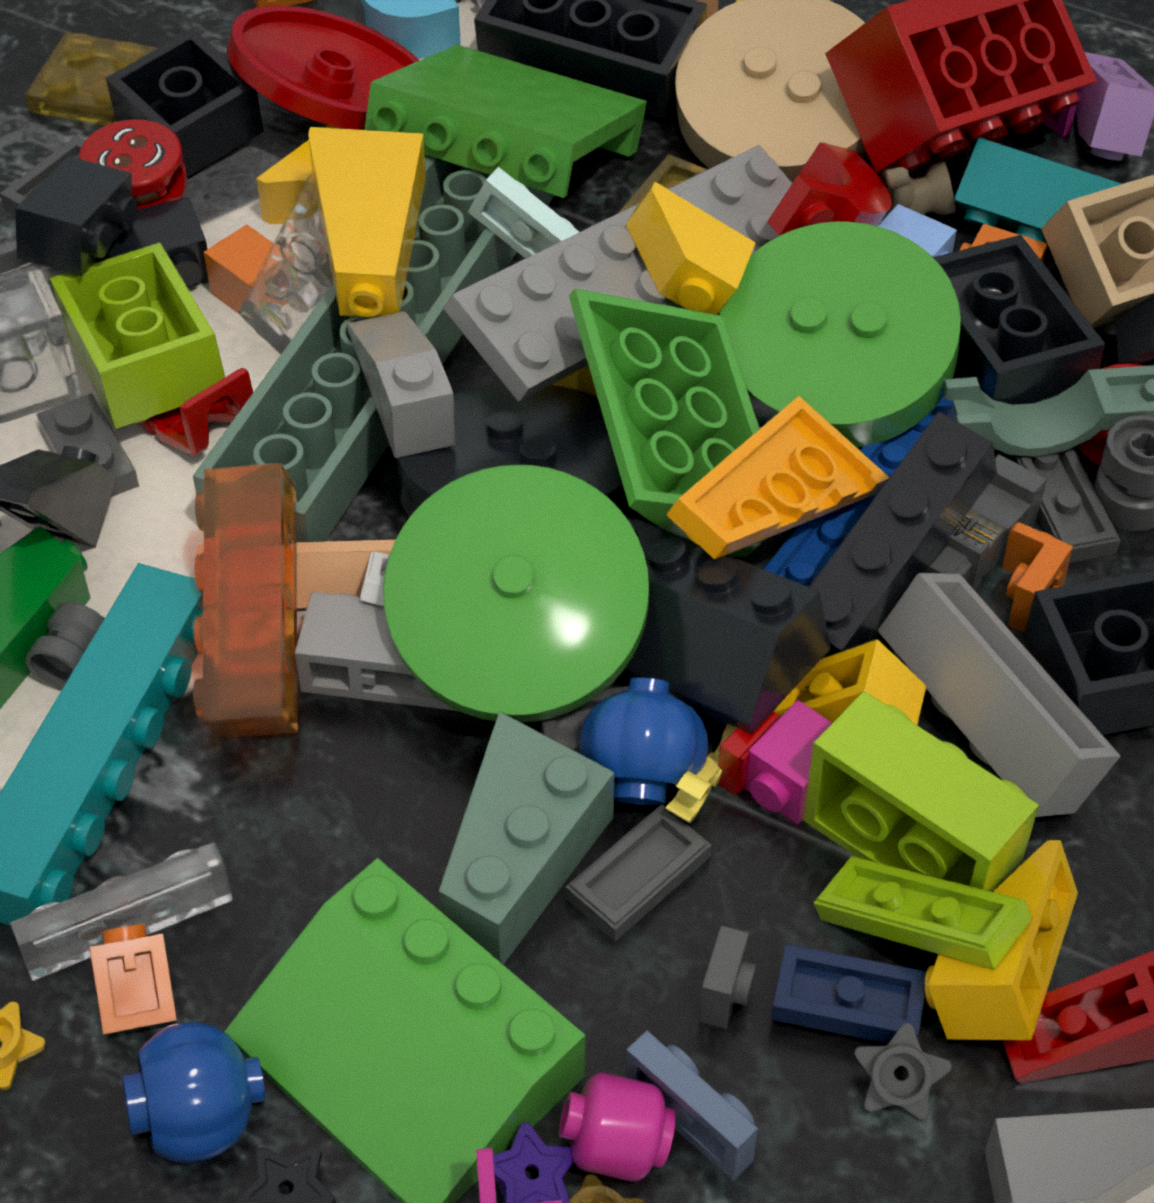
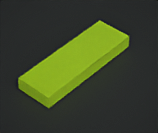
M851 856L813 903L822 921L992 970L996 969L1032 920L1025 900Z

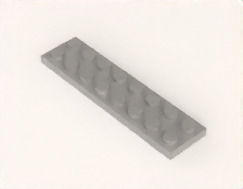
M757 145L668 190L754 241L755 246L751 253L752 255L764 244L779 236L767 221L792 185V182L764 149ZM638 204L452 294L444 306L445 312L518 402L588 365L569 299L570 293L575 288L683 308L658 292L626 227L630 215Z

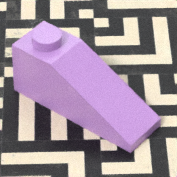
M1085 52L1097 82L1079 92L1080 102L1076 106L1078 134L1092 147L1091 153L1096 156L1117 161L1122 160L1124 154L1142 157L1154 117V87L1122 59Z

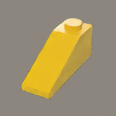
M1047 840L993 891L994 893L1025 900L1032 920L995 970L940 954L935 965H931L927 969L925 976L926 1000L931 1009H936L947 1039L1032 1040L1078 895L1061 840Z

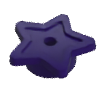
M526 1122L520 1124L511 1149L493 1154L494 1177L498 1182L504 1203H535L562 1200V1203H570L562 1178L574 1163L571 1147L546 1146L531 1124ZM527 1167H534L538 1171L536 1179H530L526 1176L525 1169Z

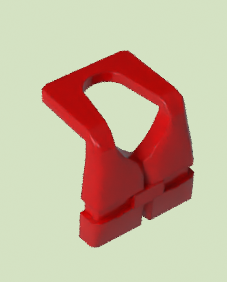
M240 368L188 399L181 407L152 416L150 419L137 424L150 434L156 433L158 439L166 444L196 456L208 448V423H231L253 394L249 371L245 368Z

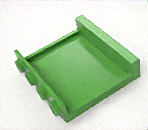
M456 44L372 81L364 130L421 133L424 139L425 155L491 175L499 167L524 186L564 198L567 196L574 161L598 147L629 157L637 152L647 101Z

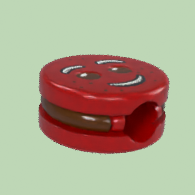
M138 119L114 122L92 133L80 149L79 159L132 173V197H135L137 200V209L181 199L186 190L187 175L180 140L173 131L162 124Z

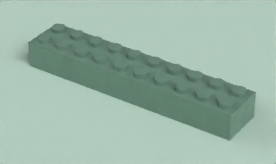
M426 155V180L400 312L406 311L434 346L443 365L463 335L462 331L443 309L451 295L507 268L517 251L468 213L484 182L490 175ZM525 186L529 192L547 206L555 196ZM334 283L194 473L193 481L202 525L255 544L325 542L390 445L348 333L347 323L370 318L340 316Z

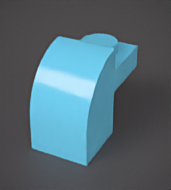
M361 0L365 11L366 26L396 41L418 59L427 58L456 44L461 45L459 6L455 0Z

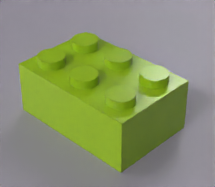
M160 242L94 263L82 276L64 273L50 278L66 335L115 429L132 423H141L152 416L181 407L188 399L225 378L215 333Z
M863 691L813 744L802 820L855 857L993 892L1022 864L1039 804L1029 799L1014 783L1000 780L968 759L965 753L954 744L940 741L911 722L907 715L897 707L884 704Z

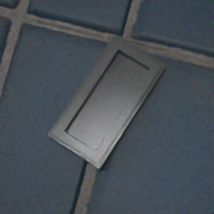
M663 804L565 887L566 900L614 942L711 857L712 845L675 814L666 810Z

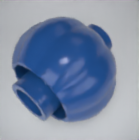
M654 678L629 679L628 690L602 699L589 712L582 725L579 751L581 755L615 772L614 801L633 805L660 806L661 804H666L667 792H677L679 790L676 786L687 771L696 775L703 769L707 761L708 735L703 721L696 711L688 704L669 694V682Z
M183 1022L160 1030L138 1051L139 1072L122 1075L125 1106L131 1136L152 1132V1137H150L152 1151L163 1158L177 1163L192 1164L223 1154L234 1146L245 1132L249 1115L252 1111V1104L265 1101V1089L259 1058L244 1059L242 1052H240L238 1046L227 1033L213 1025L202 1022Z

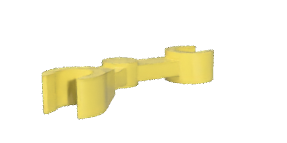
M727 723L715 753L712 751L708 755L703 769L696 775L690 771L683 775L676 786L679 788V791L666 806V810L688 823L693 821L706 801L712 786L716 787L722 773V770L718 767L720 745L737 727Z

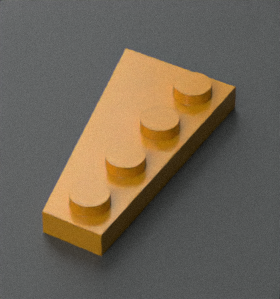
M798 396L678 498L666 515L685 532L690 540L702 547L712 558L717 559L875 495L882 489L890 477Z

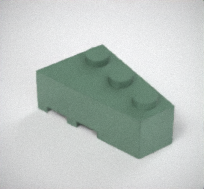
M499 711L439 889L441 912L504 965L613 819L615 772Z

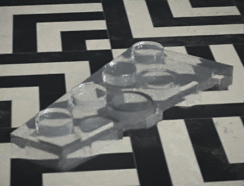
M313 172L307 177L237 312L280 355L333 284Z

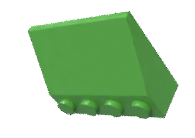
M575 288L570 293L569 299L629 507L660 528L689 539L685 532L666 514L678 498L760 429L724 318L721 315ZM766 539L727 555L746 558Z
M379 858L374 860L324 903L224 1031L231 1037L246 1058L258 1057L262 1073L400 1203H455L478 1181L476 1149L492 1148L493 1154L510 1150L520 1124L526 1122L533 1127L585 1077L586 1035Z

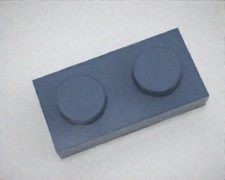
M646 1031L626 1049L625 1077L651 1083L658 1087L663 1093L665 1107L675 1110V1129L734 1181L753 1162L758 1128L755 1126L754 1119L745 1105L729 1093L725 1092L720 1095L699 1077L696 1065L683 1050L672 1044H669L667 1047L664 1046L649 1031Z

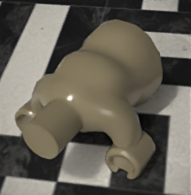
M941 160L929 165L923 177L914 179L909 176L908 170L903 167L897 166L880 172L882 182L888 188L892 202L884 218L897 204L922 215L929 212L938 215L956 213L952 185L945 161Z

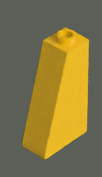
M310 127L308 137L313 180L340 316L375 318L399 313L426 180L423 134Z

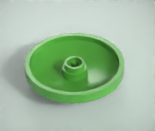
M534 465L497 466L467 474L450 482L425 500L410 516L397 536L388 558L383 587L384 610L393 642L403 663L414 678L437 699L460 712L484 720L496 721L500 711L521 723L535 722L568 713L586 704L602 693L623 672L640 643L646 625L649 608L648 568L640 541L630 522L621 510L598 489L575 476L551 468Z

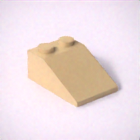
M1154 175L1069 200L1041 228L1073 303L1093 328L1114 322L1116 316L1154 296Z

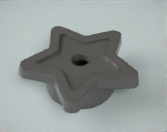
M904 1023L887 1046H861L855 1050L856 1058L871 1077L864 1103L867 1111L873 1112L896 1105L903 1107L920 1120H925L929 1117V1090L931 1085L950 1072L952 1065L946 1059L922 1052L912 1024ZM898 1066H904L908 1070V1076L904 1080H898L894 1076V1070Z

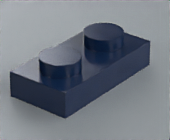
M785 943L771 1020L889 1044L904 1023H910L914 1027L918 1038L927 971Z

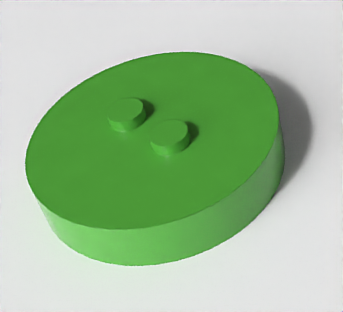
M857 222L818 223L789 231L774 238L750 256L738 289L722 307L719 314L724 318L758 423L764 426L795 398L800 396L856 448L889 440L919 423L944 396L942 392L944 380L952 379L956 369L961 316L958 299L949 277L938 262L922 247L896 232L870 224Z

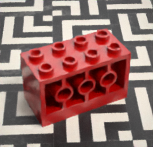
M909 0L887 6L825 53L876 173L897 166L903 167L910 172L930 162V155L934 154L938 155L940 161L947 160L970 148L969 143L973 141L977 143L978 138L997 142L1008 136L1007 130L1014 129L1016 136L1030 132L1046 123L1043 114L1049 112L1050 115H1054L1073 107L1080 102L1077 93L1097 82L1062 0Z

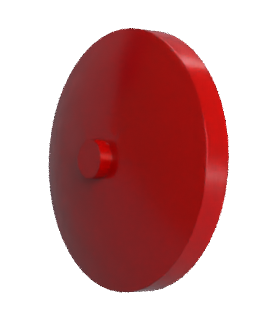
M263 6L242 13L233 23L227 44V55L231 65L239 76L260 94L306 118L330 126L353 130L365 129L371 82L420 61L414 54L396 41L363 24L335 14L295 6Z

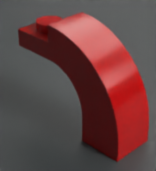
M820 142L767 223L779 236L804 226L826 222H857L878 226L891 207V196L879 176L855 151Z

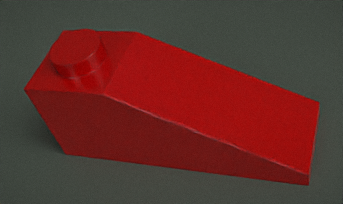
M1154 950L1046 993L1032 1040H1003L1015 1079L1021 1084L1153 1060Z

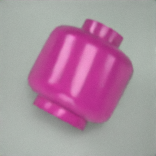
M598 1072L588 1080L581 1094L574 1092L567 1094L559 1123V1137L571 1140V1155L579 1169L625 1181L638 1182L650 1172L652 1167L661 1169L664 1166L674 1135L675 1110L665 1107L663 1093L651 1083Z

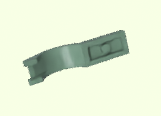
M1154 365L1088 370L1075 385L1058 396L1030 404L1011 405L991 399L980 389L977 377L945 379L942 392L944 398L952 401L957 413L955 421L991 441L994 449L1009 455L1038 457L1066 451L1091 439L1101 430H1110L1116 422L1126 417L1139 415L1154 417Z

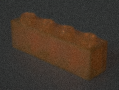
M281 463L204 469V492L197 493L195 498L197 525L201 531H204V553L196 555L194 564L196 585L201 593L203 592V615L196 616L194 622L196 649L200 655H203V678L196 679L193 688L196 714L220 738L298 732L297 665L295 659V649L297 646L296 484Z

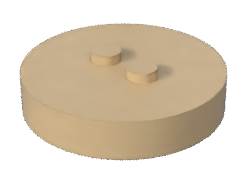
M740 0L714 13L694 31L678 61L675 85L678 122L682 135L691 151L710 169L760 145L792 183L820 142L853 150L864 159L868 155L825 53L865 22L848 9L829 0Z

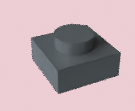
M721 925L702 986L699 1022L727 1030L734 1003L743 1006L748 1005L757 971L756 963L746 961L748 932Z

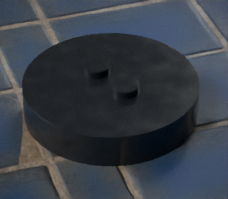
M504 384L483 386L453 394L455 445L397 458L400 501L409 517L425 500L450 482L482 469L506 465H534L568 473L598 489L622 513L631 517L636 513L635 510L629 507L598 397L577 389L550 385L520 402L517 401Z

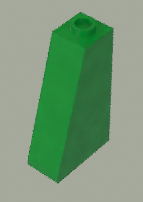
M38 526L0 553V709L30 674L31 671L27 667L25 658L36 639L48 635L47 623L56 607L63 602H75L86 605L91 599L84 575L88 566L82 553L69 540L64 539L59 542L41 526Z

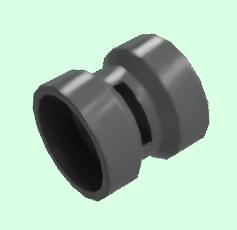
M63 602L59 604L48 620V635L36 639L27 653L25 661L28 669L44 684L61 691L105 618L97 611L79 603Z

